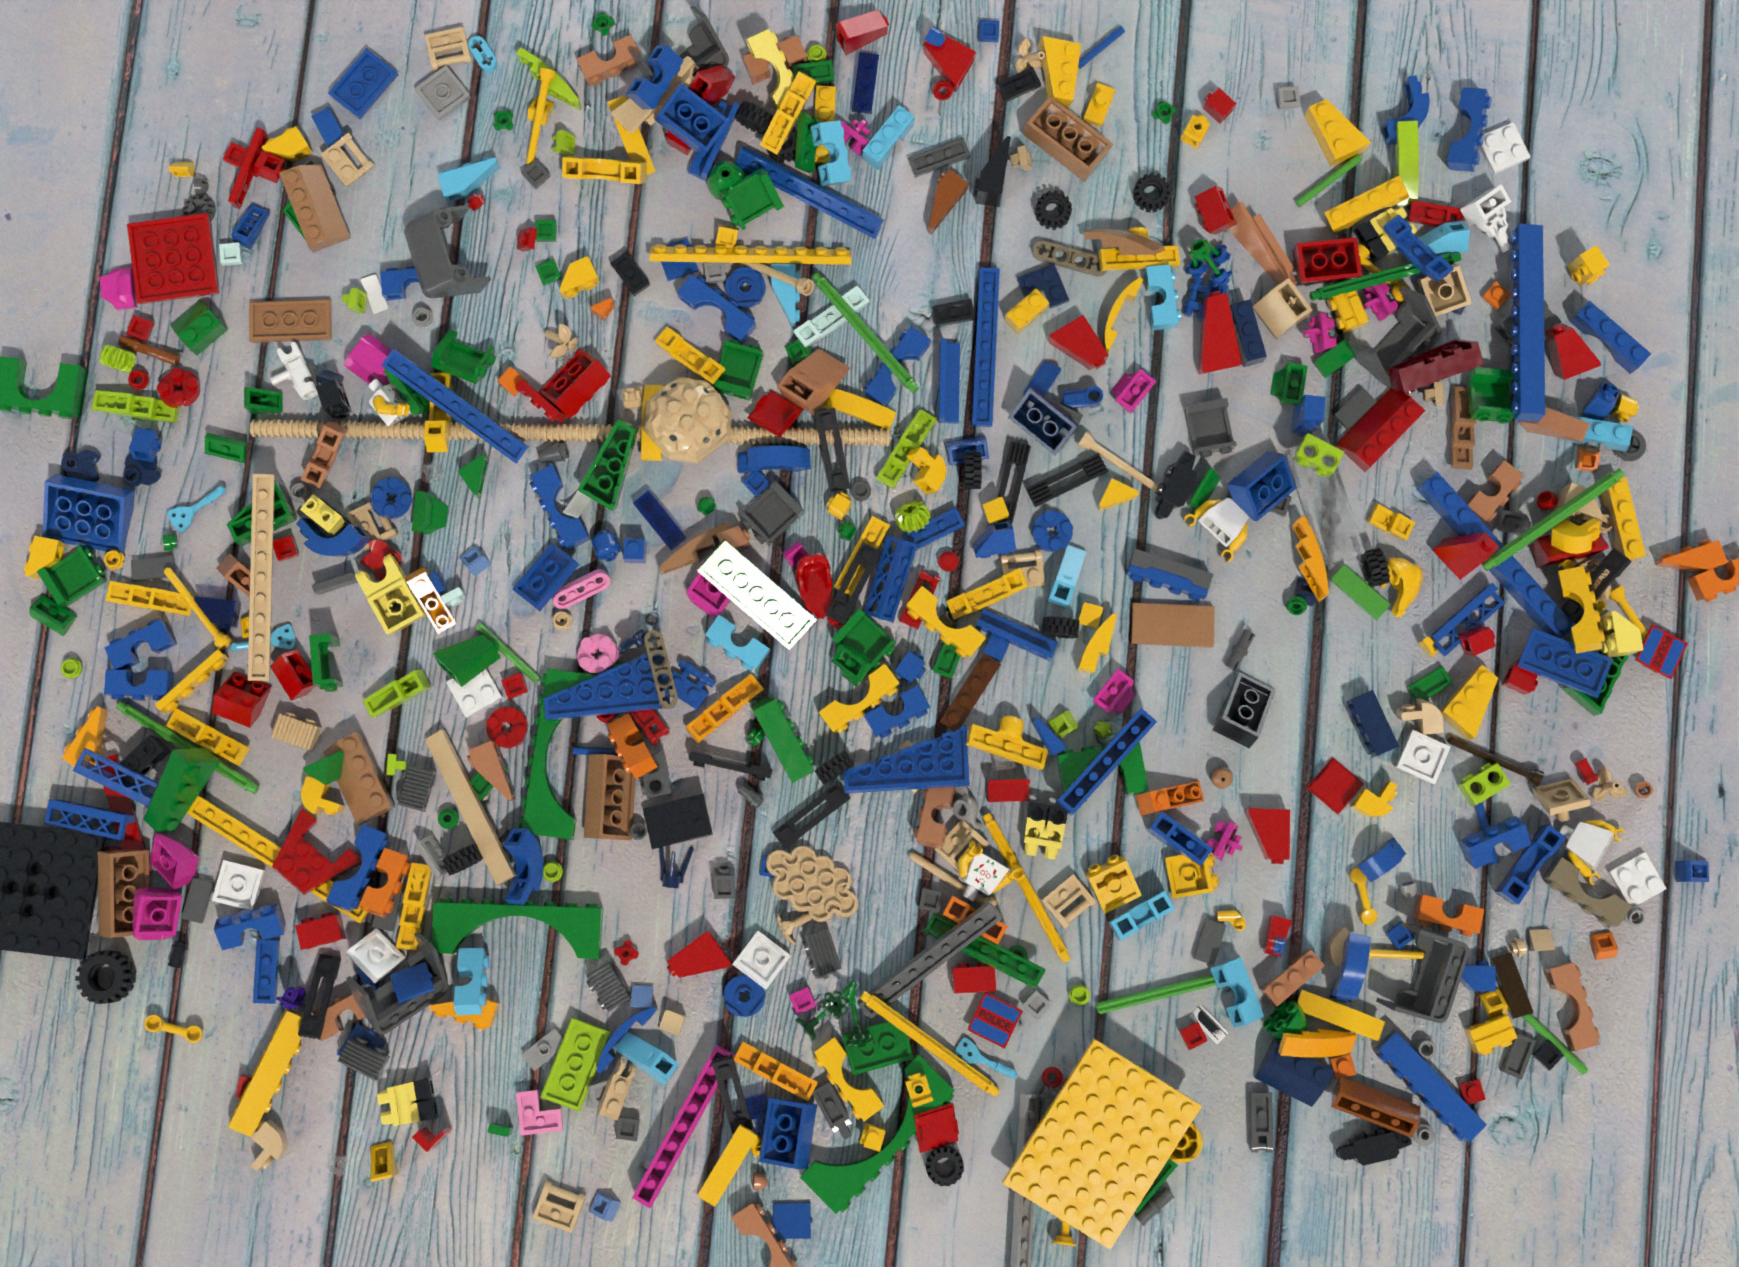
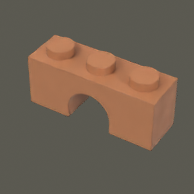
M631 34L613 42L616 54L609 61L599 59L595 50L576 58L588 86L599 85L604 79L617 77L627 69L632 70L638 67L629 52L634 50L640 55Z
M798 35L794 37L788 36L781 42L776 43L778 50H782L785 55V63L788 69L793 70L792 65L807 63V55ZM750 51L743 56L744 66L752 85L771 78L768 67L769 61L762 58H753Z
M331 421L324 425L316 443L318 444L302 475V481L317 488H321L325 484L348 429Z
M1504 460L1497 465L1487 478L1494 485V496H1487L1479 490L1466 504L1483 523L1486 521L1490 522L1496 516L1495 510L1498 506L1503 507L1509 500L1507 495L1511 490L1515 492L1522 484L1520 479L1524 475Z
M955 787L924 789L923 798H925V804L920 807L919 811L921 822L920 826H916L914 838H917L919 845L943 849L947 827L945 824L936 823L933 817L939 809L952 810L956 793Z
M1306 949L1291 962V965L1285 971L1274 976L1259 990L1273 1006H1279L1325 965L1311 949Z
M353 995L347 998L341 996L332 1001L333 1006L327 1009L320 1041L327 1040L344 1030L340 1017L346 1009L353 1011L358 1020L366 1018L354 1000ZM320 1008L313 1012L315 1016H318Z

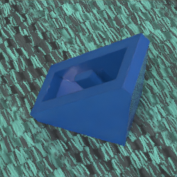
M1675 861L1676 882H1709L1708 861Z

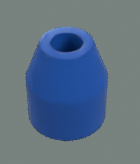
M932 26L924 40L933 46L941 47L946 38L940 30Z

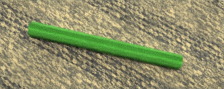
M1211 974L1096 1003L1098 1013L1102 1014L1215 986L1216 982Z

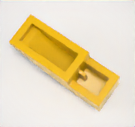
M1112 614L1093 634L1081 656L1077 668L1078 671L1093 674L1096 670L1099 655L1106 656L1108 654L1117 614Z

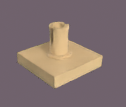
M1573 778L1533 788V795L1550 816L1556 814V818L1559 821L1569 820V811L1590 806V798Z

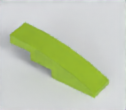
M521 47L516 53L518 60L531 67L532 77L539 81L540 68L553 70L539 58ZM555 73V78L552 79V83H549L547 94L580 111L582 109L580 100L568 84Z
M1398 121L1396 123L1395 177L1400 175L1410 198L1398 203L1397 206H1410L1412 200L1418 201V121Z
M95 390L91 410L139 419L177 423L180 406L178 408H171L165 405L162 400L152 397Z
M922 409L917 412L877 475L876 479L891 489L895 488L911 463L906 457L910 450L922 446L937 418Z

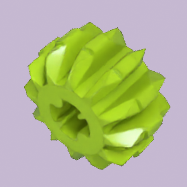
M106 345L101 350L99 362L104 366L128 373L132 371L135 365L136 356L134 353Z
M917 499L913 502L908 501L907 504H901V508L896 509L895 520L902 532H917L919 529H924V525L929 524L930 512L923 501L918 502Z

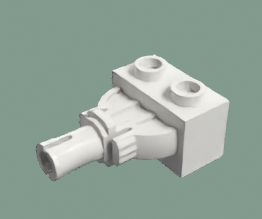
M1501 184L1485 191L1462 207L1460 211L1469 226L1475 224L1481 231L1486 232L1489 238L1495 237L1502 253L1513 247V243L1510 242L1506 232L1508 224L1504 208L1511 200Z

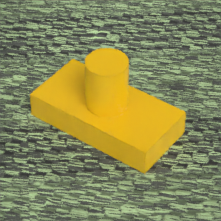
M1097 82L1083 121L1102 127L1116 89Z

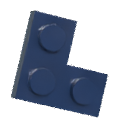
M1055 264L1017 277V282L1024 298L1033 290L1038 289L1039 292L1043 291L1045 298L1049 302L1050 309L1069 302Z

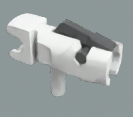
M296 342L291 343L292 352L290 354L284 353L279 348L277 353L287 370L271 377L272 384L276 385L286 379L292 380L293 388L303 400L316 397L318 393L315 386H318V381L316 380L314 365L306 364L304 355Z

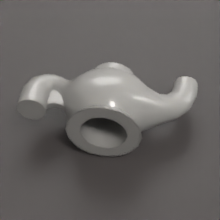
M967 786L955 787V791L961 794V798L953 805L955 816L960 820H965L973 829H982V823L976 822L978 803L969 796Z

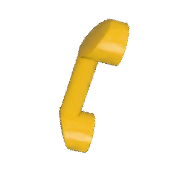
M1358 244L1360 264L1372 274L1382 271L1367 259L1370 251L1364 245ZM1401 279L1387 281L1386 283L1391 285L1398 284Z
M1353 868L1349 872V880L1353 884H1357L1363 910L1359 913V920L1364 925H1372L1376 922L1378 915L1371 907L1365 884L1367 877L1360 868Z
M157 1015L148 1016L144 1022V1026L149 1032L158 1033L166 1031L185 1036L186 1040L191 1043H198L203 1038V1030L198 1026L184 1028L165 1023Z

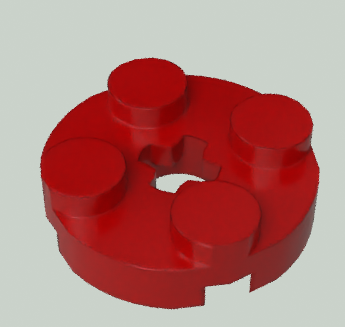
M174 368L162 378L157 385V391L165 405L171 408H178L181 405L186 407L195 402L199 397L200 384L192 372ZM182 386L183 390L175 392L176 388Z
M502 707L495 710L486 722V731L489 739L503 748H514L520 745L525 740L529 727L525 715L513 707ZM506 722L508 724L512 723L513 727L510 728V733H508L507 731H502L504 723Z

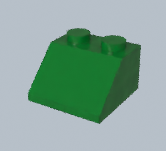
M202 300L170 325L183 343L197 356L228 330Z

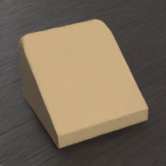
M1550 929L1528 930L1530 951L1555 950Z
M665 1009L659 1029L679 1036L686 1016Z

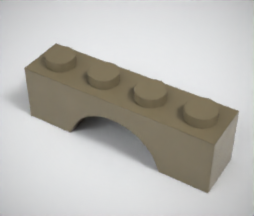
M1563 857L1555 858L1542 877L1547 881V886L1555 891L1559 889L1570 902L1579 903L1584 912L1589 915H1596L1599 918L1598 921L1604 926L1618 927L1632 906L1616 894H1607L1599 899L1588 896L1582 890L1579 883L1580 869Z

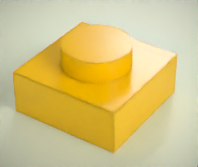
M719 224L715 245L735 248L739 228Z

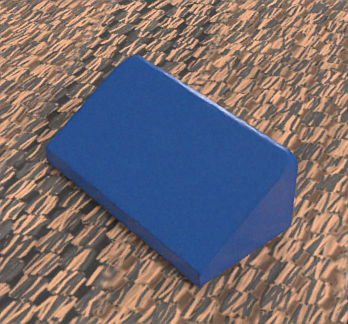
M1044 361L1024 390L1023 395L1032 387L1045 397L1062 369Z
M984 435L945 442L949 465L964 463V452H981L982 460L989 459L987 439Z

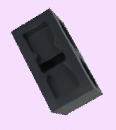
M336 380L315 386L323 410L332 418L340 419L347 416V413L352 412L345 390Z
M149 735L119 764L146 776L171 751L158 737Z

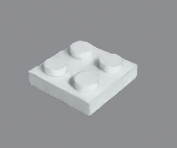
M1514 122L1484 134L1483 145L1479 146L1492 175L1530 159L1527 148Z
M487 668L463 687L453 679L446 682L466 718L503 698Z
M1411 730L1395 768L1434 785L1451 746Z
M1642 852L1608 871L1622 899L1631 906H1637L1667 889L1646 852Z
M223 860L212 901L243 909H255L265 870Z
M377 928L346 952L374 983L388 974L406 958Z
M757 931L732 965L764 989H767L791 955Z

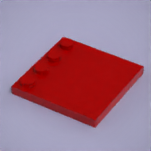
M208 213L127 224L138 304L219 294Z

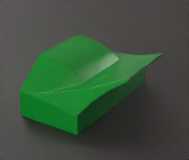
M1288 362L1283 369L1273 374L1270 394L1277 397L1281 403L1295 406L1297 404L1301 405L1308 366Z
M416 491L412 531L431 535L435 530L446 527L448 506L438 500L434 494Z
M839 644L831 661L841 669L842 676L856 687L859 682H862L871 666V661L846 644Z

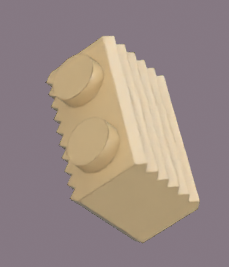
M286 712L285 715L278 714L270 737L314 751L322 729L316 726L317 722L307 718L302 722L297 720L298 715Z

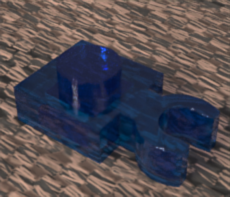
M765 1092L745 1098L750 1119L757 1118L755 1127L758 1133L761 1132L760 1124L765 1123L768 1100Z

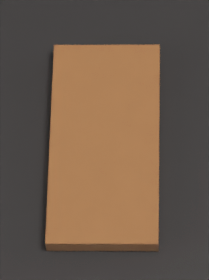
M330 299L249 302V341L251 343L332 340V301Z
M1132 603L1131 644L1213 648L1215 606Z

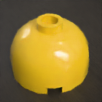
M1190 1124L1169 1157L1172 1161L1187 1163L1200 1155L1203 1150L1204 1138L1202 1132L1195 1124Z

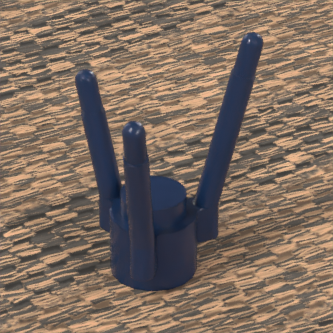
M664 847L659 848L660 880L663 881V887L679 888V883H683L684 875L694 850L693 847L689 849L680 875H678L679 871L674 870L675 851L671 853L670 869L665 870Z

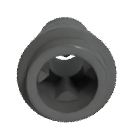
M557 442L538 452L540 463L561 462L570 457L565 442Z

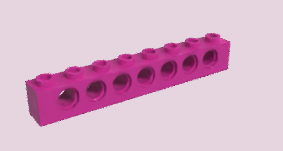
M719 1045L715 1046L632 1199L648 1208L653 1206L718 1087L712 1059H721L722 1056L725 1058L726 1055L729 1057L730 1054L734 1058L735 1054Z

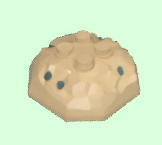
M677 378L666 384L646 401L643 430L668 460L698 464L729 441L733 411L707 381Z

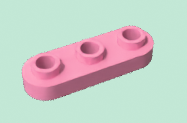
M597 569L560 587L552 597L554 606L558 609H566L605 590L610 584L608 573L605 570Z

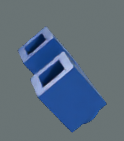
M656 45L647 59V62L654 70L653 79L650 82L647 78L636 77L626 95L641 109L653 110L659 104L662 94L669 88L672 78L680 71V66L684 60L668 45Z
M408 266L403 270L388 268L386 271L380 272L382 296L386 301L406 299L407 287L411 283H419L414 266Z
M1304 395L1301 399V405L1297 404L1293 408L1291 433H1297V436L1304 437L1307 433L1312 434L1324 421L1326 397Z
M156 619L147 623V627L141 630L138 628L128 633L129 636L123 639L116 638L110 641V645L104 648L114 670H126L140 663L136 653L141 644L147 642L152 651L160 653L177 645L167 622Z
M106 669L104 694L111 696L112 700H124V697H132V700H145V697H153L152 700L159 701L173 689L174 673L165 670H147L146 681L140 686H135L133 683V672Z
M918 685L900 695L904 709L899 715H889L882 705L864 715L875 738L880 736L883 739L891 735V730L898 726L901 729L910 724L909 720L916 716L919 719L928 714L927 710L930 709V705Z
M1517 816L1509 817L1501 823L1490 825L1486 829L1469 834L1466 838L1460 840L1465 859L1474 869L1494 861L1492 850L1498 843L1503 842V845L1512 853L1532 845L1526 824Z
M278 903L273 905L266 904L257 909H246L234 915L219 917L216 919L214 932L221 949L226 950L243 945L245 929H256L260 932L262 939L265 940L284 935L286 923Z

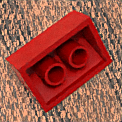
M1357 237L1297 243L1292 250L1294 268L1301 283L1362 277Z
M579 349L538 392L570 419L579 412L580 408L587 401L592 399L594 393L600 387L607 383L611 374L597 359Z
M1601 534L1599 538L1592 542L1591 550L1585 553L1574 554L1561 551L1551 545L1549 535L1538 537L1537 541L1531 544L1537 568L1561 563L1571 558L1594 556L1609 549L1608 543Z

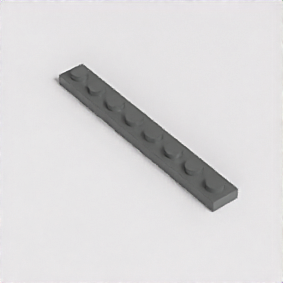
M988 900L868 993L870 995L873 994L889 1006L1003 919L1002 915ZM859 999L857 1001L858 1006L870 1019L878 1014L865 1005L863 1000Z

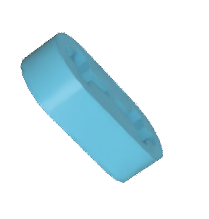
M472 37L468 42L471 54L484 72H493L498 66L495 55L482 37ZM478 43L481 46L482 52H479L474 44ZM486 56L487 59L491 61L490 66L485 64L483 57Z

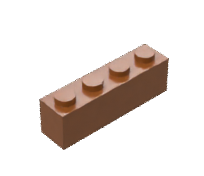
M1340 1076L1332 1091L1331 1107L1412 1138L1420 1124V1106Z

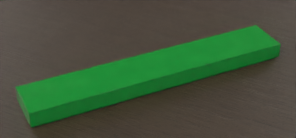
M934 913L924 929V933L939 939L957 924ZM981 936L961 950L1034 989L1038 987L1046 971L1045 968Z

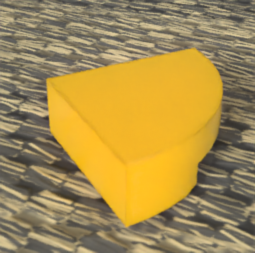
M1429 636L1418 642L1420 647L1431 658L1438 653V649L1432 646L1434 642Z

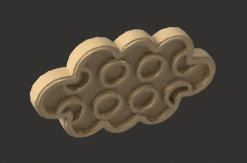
M805 845L794 848L791 853L784 850H775L768 855L766 868L775 877L772 885L773 892L779 899L790 900V904L795 911H808L810 917L817 922L828 921L834 914L842 918H848L857 911L858 899L849 890L852 883L850 873L844 868L834 867L833 861L828 856H816L814 850Z

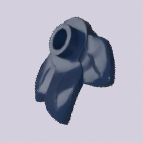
M84 450L79 454L68 453L62 458L61 465L67 472V477L92 482L100 480L99 474L93 466L101 458L97 453ZM70 459L75 461L74 467L69 466L68 462Z
M130 453L125 460L126 470L123 474V480L130 487H137L141 484L152 485L162 476L161 473L155 470L157 467V456L154 462L133 459ZM137 475V478L132 481V477Z
M641 629L632 636L633 638L623 641L619 646L620 654H623L635 644L637 647L644 644V637L649 631Z

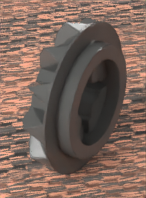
M197 194V196L189 197V200L184 203V216L199 214L195 212V205L203 207L201 209L202 214H209L210 222L213 220L216 212L215 204L206 195Z
M1636 430L1632 431L1630 441L1631 446H1634V448L1629 449L1628 452L1615 450L1617 457L1622 458L1624 461H1635L1645 453L1646 441L1642 434Z

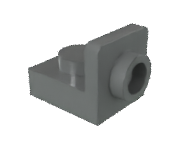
M1502 510L1497 527L1498 531L1521 535L1531 528V522L1527 514Z
M721 865L714 868V899L735 898V867Z

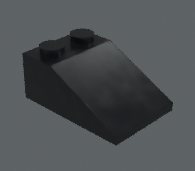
M1010 136L1004 139L982 169L980 178H976L973 197H977L976 204L1000 207Z
M1238 672L1217 716L1213 731L1250 748L1260 736L1276 690Z
M704 794L643 809L652 850L713 835Z

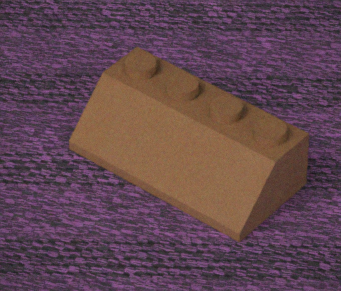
M1052 96L1028 120L1023 131L1024 136L1084 182L1097 169L1113 146V143Z
M298 165L279 172L306 243L313 253L351 239L322 165Z
M354 732L336 741L323 751L326 758L343 750L344 758L341 778L336 781L357 826L396 808L360 733Z
M607 754L589 755L584 838L632 840L629 830L633 825L636 779L632 773L628 774L623 767L624 758L620 759L619 756Z
M149 850L98 852L99 936L115 938L133 935L135 891L141 887L149 888Z

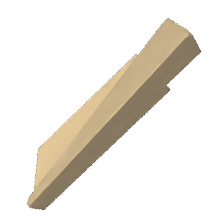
M689 56L683 59L680 71L672 78L669 88L662 94L659 104L653 110L641 109L629 98L611 112V115L627 132L633 134L643 121L651 126L680 83L687 88L691 86L694 80L693 74L699 67Z

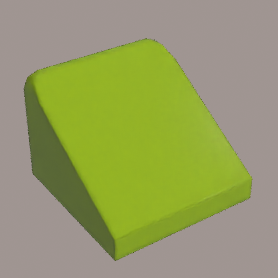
M1070 710L1048 721L1058 738L1079 728Z

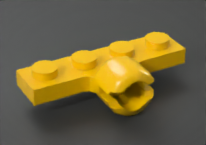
M1133 227L1127 230V232L1149 239L1148 230L1145 227ZM1164 246L1165 251L1154 255H1120L1119 248L1100 249L1101 271L1131 270L1170 264L1171 268L1179 267L1178 246Z
M1007 715L1001 718L998 731L975 724L969 727L966 741L967 746L1038 770L1044 769L1048 749L1030 744L1022 739L1024 722L1015 716Z

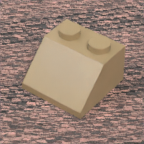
M1451 265L1454 270L1439 282L1432 280L1426 275L1417 278L1421 294L1427 297L1435 317L1472 304L1460 265Z

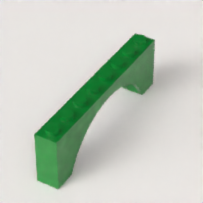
M547 669V673L543 674L542 685L544 686V693L539 696L541 712L537 714L535 726H538L537 734H534L532 746L535 747L534 755H530L529 767H532L531 775H527L526 779L528 795L524 796L522 805L525 808V814L521 816L519 828H527L533 835L574 840L577 822L559 804L548 780L547 753L549 744L556 728L563 719L546 721L543 699L578 685L580 682L594 678L597 675Z
M440 898V903L434 902L431 944L436 948L437 953L455 954L462 942L473 931L492 920L508 916H524L542 921L556 929L570 943L577 958L601 959L604 908H598V904H586V908L577 907L578 903H565V907H557L556 902H544V906H536V902L526 901L525 905H515L502 901V905H495L494 900H482L481 904H473L472 899H461V903H452L453 899Z
M919 1054L905 1066L906 1078L909 1080L908 1076L919 1072L921 1076L925 1075L934 1101L913 1107L908 1092V1103L903 1121L895 1135L880 1149V1152L877 1151L863 1160L848 1164H829L815 1160L800 1175V1178L835 1214L839 1211L843 1213L851 1205L849 1200L854 1195L856 1197L860 1196L866 1189L864 1185L869 1180L873 1182L880 1175L879 1169L884 1164L888 1166L896 1158L894 1154L898 1149L903 1151L910 1143L908 1139L913 1134L917 1136L914 1120L915 1114L940 1107L943 1103L947 1105L954 1098L952 1093L955 1090ZM918 1085L915 1087L916 1093L923 1091L922 1086Z

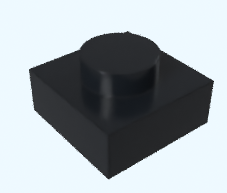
M1546 1040L1532 1056L1550 1071L1564 1055L1550 1041Z

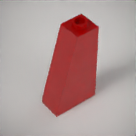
M1220 291L1209 293V297L1203 299L1199 375L1242 365L1227 293L1221 294Z

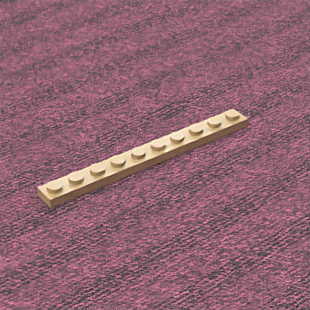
M253 474L248 681H270L274 474Z

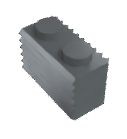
M409 765V769L406 768L403 773L402 780L405 781L403 789L400 788L397 793L396 800L399 801L398 805L425 812L437 772Z
M829 928L805 936L806 941L802 943L806 954H811L813 961H810L809 964L813 974L817 973L818 976L842 969Z
M611 962L606 963L587 975L589 980L586 982L592 992L596 990L600 998L597 1001L603 1010L607 1009L609 1012L631 999L629 992Z
M360 1036L349 1038L337 1062L374 1081L378 1080L390 1058L386 1054L387 1050L379 1046L374 1048L367 1045L368 1041Z

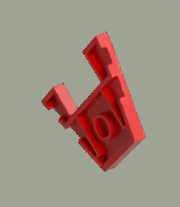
M302 808L272 867L305 895L324 885L332 878L346 873L347 870L355 866L361 865L362 859L348 848L334 863H331L303 838L317 823V820Z

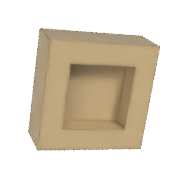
M1025 145L1017 147L1018 153L1010 156V162L1013 164V167L1021 166L1024 171L1033 170L1030 150Z
M1434 382V389L1424 390L1425 401H1435V406H1444L1442 382Z
M642 387L622 389L625 411L643 408Z

